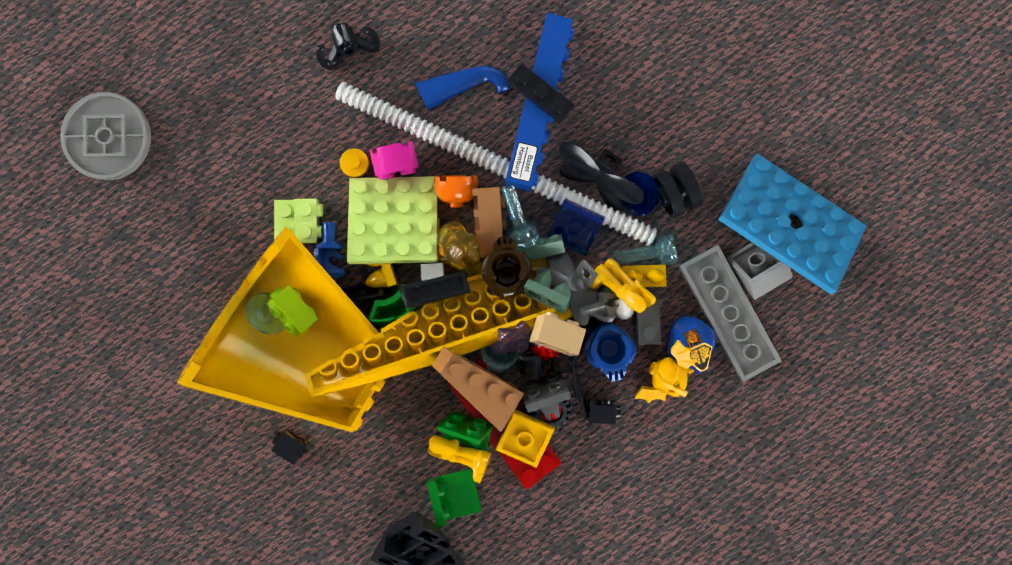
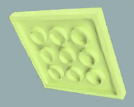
M434 176L394 177L385 180H379V177L349 178L348 264L438 262V196L435 192Z

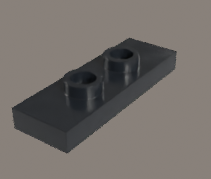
M465 271L399 287L405 309L471 292Z

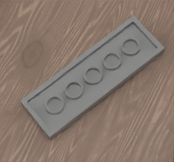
M719 245L678 266L741 382L782 361Z

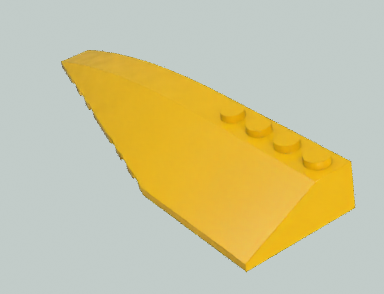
M546 257L531 261L533 272L530 280L536 277V270L538 268H550ZM481 273L468 277L467 280L471 290L469 294L425 304L415 312L411 311L382 328L381 332L375 336H369L362 340L363 343L355 348H349L342 352L343 355L335 360L331 359L307 373L305 377L310 394L313 397L430 366L434 363L443 346L459 355L482 349L533 331L537 315L551 312L559 315L560 320L571 318L570 305L566 313L563 314L525 296V290L515 298H501L489 289Z

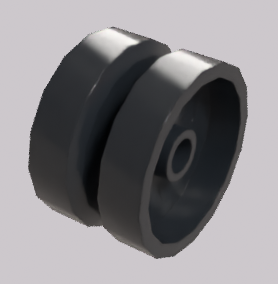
M682 161L673 165L670 168V173L663 170L653 175L655 190L664 209L672 219L685 214V207L693 210L703 205V196L699 184L685 162Z

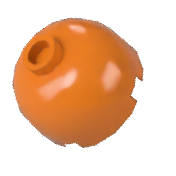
M441 175V180L439 176H434L435 192L440 200L450 203V207H463V203L471 201L475 197L472 194V189L478 188V175Z

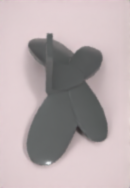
M566 252L546 257L550 268H538L536 276L549 269L552 277V287L567 282L571 290L569 299L571 313L579 325H587L589 314L581 316L579 308L599 301L597 295L599 292L590 288L598 274L586 260H582L575 270ZM583 268L589 272L590 277H585ZM609 300L605 303V305L613 306ZM601 310L591 313V315L600 321L612 322L616 318V311L608 317H604Z

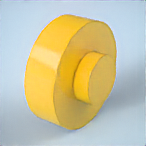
M349 149L340 158V167L349 177H362L369 169V159L359 149Z

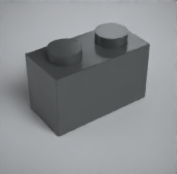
M656 299L655 303L646 308L642 313L634 311L635 344H661L660 299Z

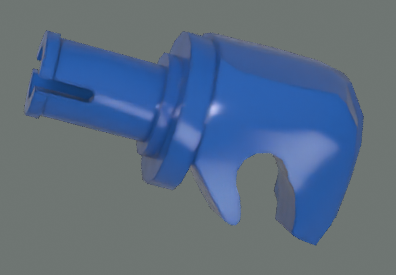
M323 222L322 242L316 244L314 258L332 279L342 278L345 276L344 269L337 268L332 264V259L335 257L345 260L344 256L338 252V250H342V244L336 242V223L328 222L327 224V222Z

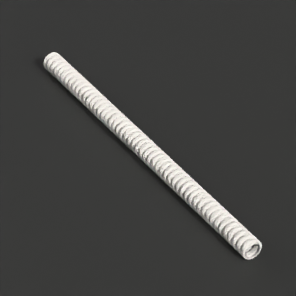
M342 82L338 86L335 94L336 100H342L343 103L348 102V105H354L355 109L360 108L362 112L367 111L368 115L373 114V117H379V120H385L387 124L392 123L394 127L397 125L398 129L401 130L403 128L406 133L409 131L411 135L416 134L417 138L422 137L423 141L429 140L430 144L435 143L436 147L441 146L443 150L446 148L448 149L447 152L451 153L452 151L455 156L460 155L462 159L465 157L466 161L469 162L471 160L472 164L478 163L479 167L484 166L485 170L490 169L492 173L497 172L498 176L503 175V178L506 179L510 164L507 161L508 158L505 157L503 159L500 154L496 156L495 152L490 153L489 149L484 150L482 146L477 147V144H471L470 140L465 141L463 137L458 138L457 134L452 135L451 131L446 132L444 128L441 130L438 125L433 126L431 122L428 124L427 120L424 119L422 121L419 116L416 118L414 114L409 115V112H403L402 108L396 109L395 105L390 106L389 102L384 103V100H378V97H372L370 93L366 94L363 90L360 92L359 88H353L352 85L347 86L346 82ZM544 175L539 176L537 186H532L531 188L535 190L534 193L537 194L539 192L541 196L546 195L547 199L552 198L553 202L558 201L560 205L565 204V207H571L572 211L578 210L579 214L582 212L585 217L588 215L592 220L595 218L597 219L596 222L599 223L601 221L603 222L602 225L605 226L607 224L609 228L614 227L615 231L620 230L621 234L626 233L628 237L633 236L634 240L639 239L641 243L646 242L647 246L652 244L657 234V228L654 227L652 229L649 224L645 226L644 222L639 223L638 219L633 220L631 216L626 217L625 213L620 214L619 210L614 211L612 207L607 208V205H601L600 201L594 202L595 199L592 198L590 200L587 195L584 197L580 192L577 194L575 193L576 190L573 189L571 191L568 186L565 188L563 184L558 185L557 181L552 182L551 178L545 179Z

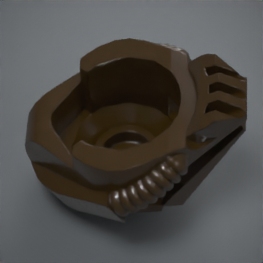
M510 236L498 237L493 245V251L487 254V257L482 262L481 276L496 296L515 298L524 291V286L532 275V263L525 252L517 248V243Z

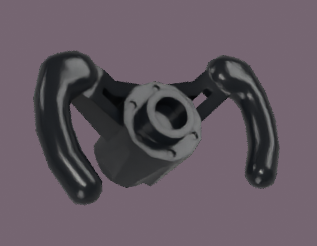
M338 23L332 28L333 34L331 36L334 44L329 58L326 59L324 56L325 47L318 45L316 49L317 61L327 70L335 69L344 56L353 55L356 51L360 50L370 53L377 51L380 47L379 36L374 29L364 26L362 28L363 33L371 38V41L355 35L352 27H349L347 23Z

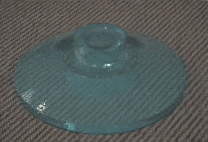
M259 293L254 295L246 305L247 319L256 330L265 334H277L285 329L284 323L279 317L276 318L269 311L267 303L272 299L270 293Z

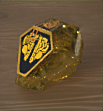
M453 221L444 224L437 232L436 238L439 259L445 265L459 272L465 271L467 276L480 274L483 263L480 261V246L473 233L468 234L464 226L459 222Z

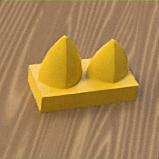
M392 263L366 264L374 267L381 266L382 268L373 272L367 278L365 285L373 288L399 285Z
M666 265L621 266L633 281L638 279L643 287H667Z

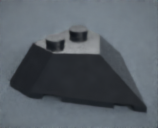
M416 512L410 513L387 528L371 556V561L380 565H463L444 533L432 520Z

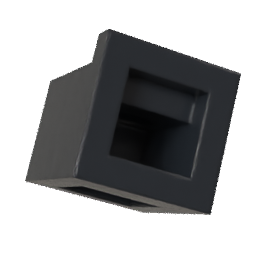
M589 398L587 420L589 423L616 424V418L620 419L621 407L620 405L611 404L612 400L598 399V403H595L593 398Z

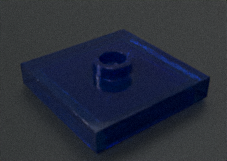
M565 198L546 238L561 234L565 247L586 256L605 216Z

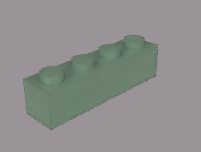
M561 234L552 235L548 238H539L532 242L526 241L523 244L517 245V248L525 252L530 261L565 253Z

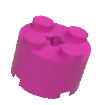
M408 141V146L396 143L378 147L376 150H369L375 177L378 176L379 180L394 178L395 173L398 172L401 175L417 173L416 168H419L413 141Z

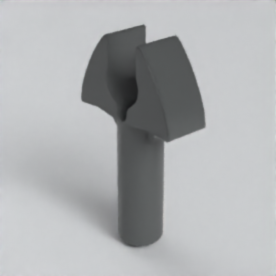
M608 292L598 293L599 301L580 307L579 313L581 316L601 310L604 317L611 316L617 310L619 304L608 306L605 303H607L608 299L617 296Z

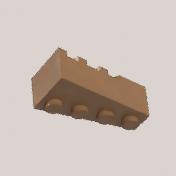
M443 346L432 364L433 368L491 424L502 432L524 395L521 390Z

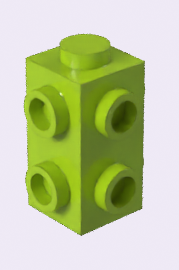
M289 285L284 289L279 287L270 294L272 299L267 303L269 311L273 316L279 317L282 320L284 328L289 334H294L298 337L318 320L315 310L302 301L300 293L295 288H291Z

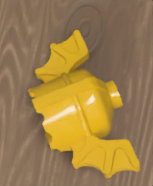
M677 340L671 348V354L676 360L667 357L658 362L654 361L649 368V374L652 375L654 387L641 386L635 394V399H644L647 403H650L655 399L666 401L667 394L673 397L680 395L685 397L688 394L685 390L688 380L687 373H693L694 370L690 366L695 365V361L689 355L691 352L690 347H685L680 340Z

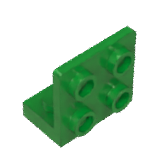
M452 411L438 425L437 430L445 433L444 438L459 440L460 444L486 451L493 425L487 423L484 419H474L466 416L463 412Z
M471 468L428 479L427 487L437 527L446 526L447 520L481 512V505Z

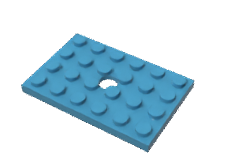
M758 153L751 160L718 219L831 295L837 292L867 227ZM788 216H797L801 220L802 227L799 229L793 228L790 225L791 220Z

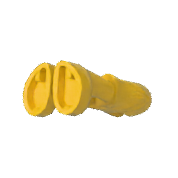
M608 259L604 265L600 264L595 269L598 277L590 288L595 290L602 285L609 287L631 310L642 313L646 308L655 303V296L644 288L638 279L633 281L614 259Z
M433 435L429 440L428 453L430 455L470 467L473 470V481L481 483L490 460V452L459 446V440H449L438 435Z

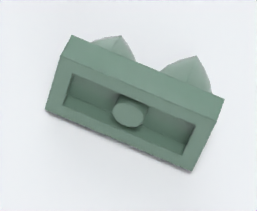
M549 269L539 273L533 280L528 279L524 286L525 296L563 314L566 313L571 296V290L567 282L556 286L553 290L550 289L552 277Z

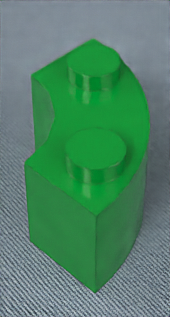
M399 289L391 298L375 300L368 320L376 329H382L407 313L415 312L423 307V305L405 309Z

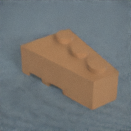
M499 187L472 189V194L475 196L473 201L478 259L487 257L486 255L493 251V245L498 237H503L502 230H507L506 217H501V208H505L504 195H500Z

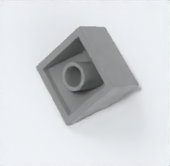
M752 242L726 258L740 283L754 300L792 278L789 266Z

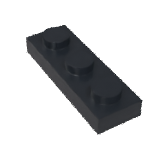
M522 63L507 81L509 85L559 124L575 106Z

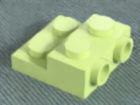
M318 199L274 200V240L287 227L302 244H320V239H322L320 217H323V204H319Z

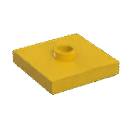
M514 410L497 444L496 450L537 468L555 427L518 410Z

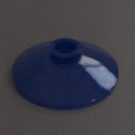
M634 172L625 176L624 178L634 182L644 191V200L640 204H630L621 200L622 208L634 216H644L652 212L660 198L657 182L653 177L643 172Z

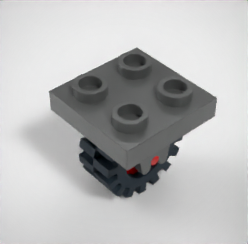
M561 372L548 374L545 378L539 380H529L520 386L521 391L524 393L523 398L528 413L531 412L533 418L554 426V431L557 430L556 426L559 425L560 428H563V422H569L568 417L572 415L569 403L571 396Z

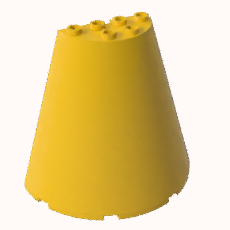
M285 227L242 282L238 291L232 296L204 337V340L187 363L177 383L183 387L348 432L357 431L363 422V419H361L362 415L374 403L372 399L373 393L375 391L379 392L383 388L385 380L382 379L312 397L305 375L327 361L335 360L343 355L342 352L349 348H355L363 343L362 340L369 336L373 337L379 332L292 231ZM289 285L291 288H295L300 293L302 301L306 305L311 306L316 312L318 320L298 337L294 334H289L284 328L282 320L279 317L273 316L269 311L267 303L272 299L270 294L279 287L284 289Z

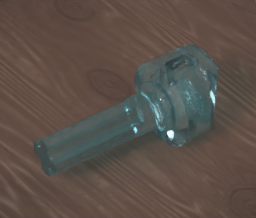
M514 185L502 187L501 191L513 226L507 230L508 236L517 245L526 248L539 242V234L535 222L525 221Z
M674 235L657 236L656 246L651 245L615 251V261L621 264L658 257L661 265L676 263L678 258Z

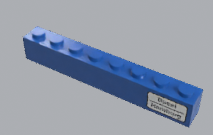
M547 13L533 72L560 92V89H556L558 81L562 82L565 69L561 68L562 61L567 62L570 48H566L567 41H572L575 28L571 27L573 19ZM527 98L525 99L504 186L530 192L532 186H537L540 173H536L537 164L542 165L545 153L541 151L542 143L547 144L550 131H547L546 127L547 123H552L553 119Z

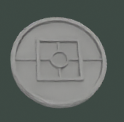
M97 92L81 98L69 109L61 126V146L69 163L80 173L99 180H116L131 174L143 163L151 144V129L146 115L133 101L120 94Z

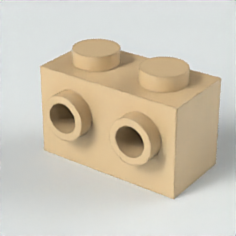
M546 312V314L537 315L530 342L568 356H578L586 329L579 327V323L576 321H563L559 319V315Z

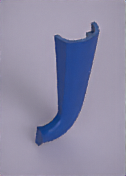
M491 66L468 68L415 83L428 111L483 82L493 83L498 90V94L510 90L506 76L499 69Z

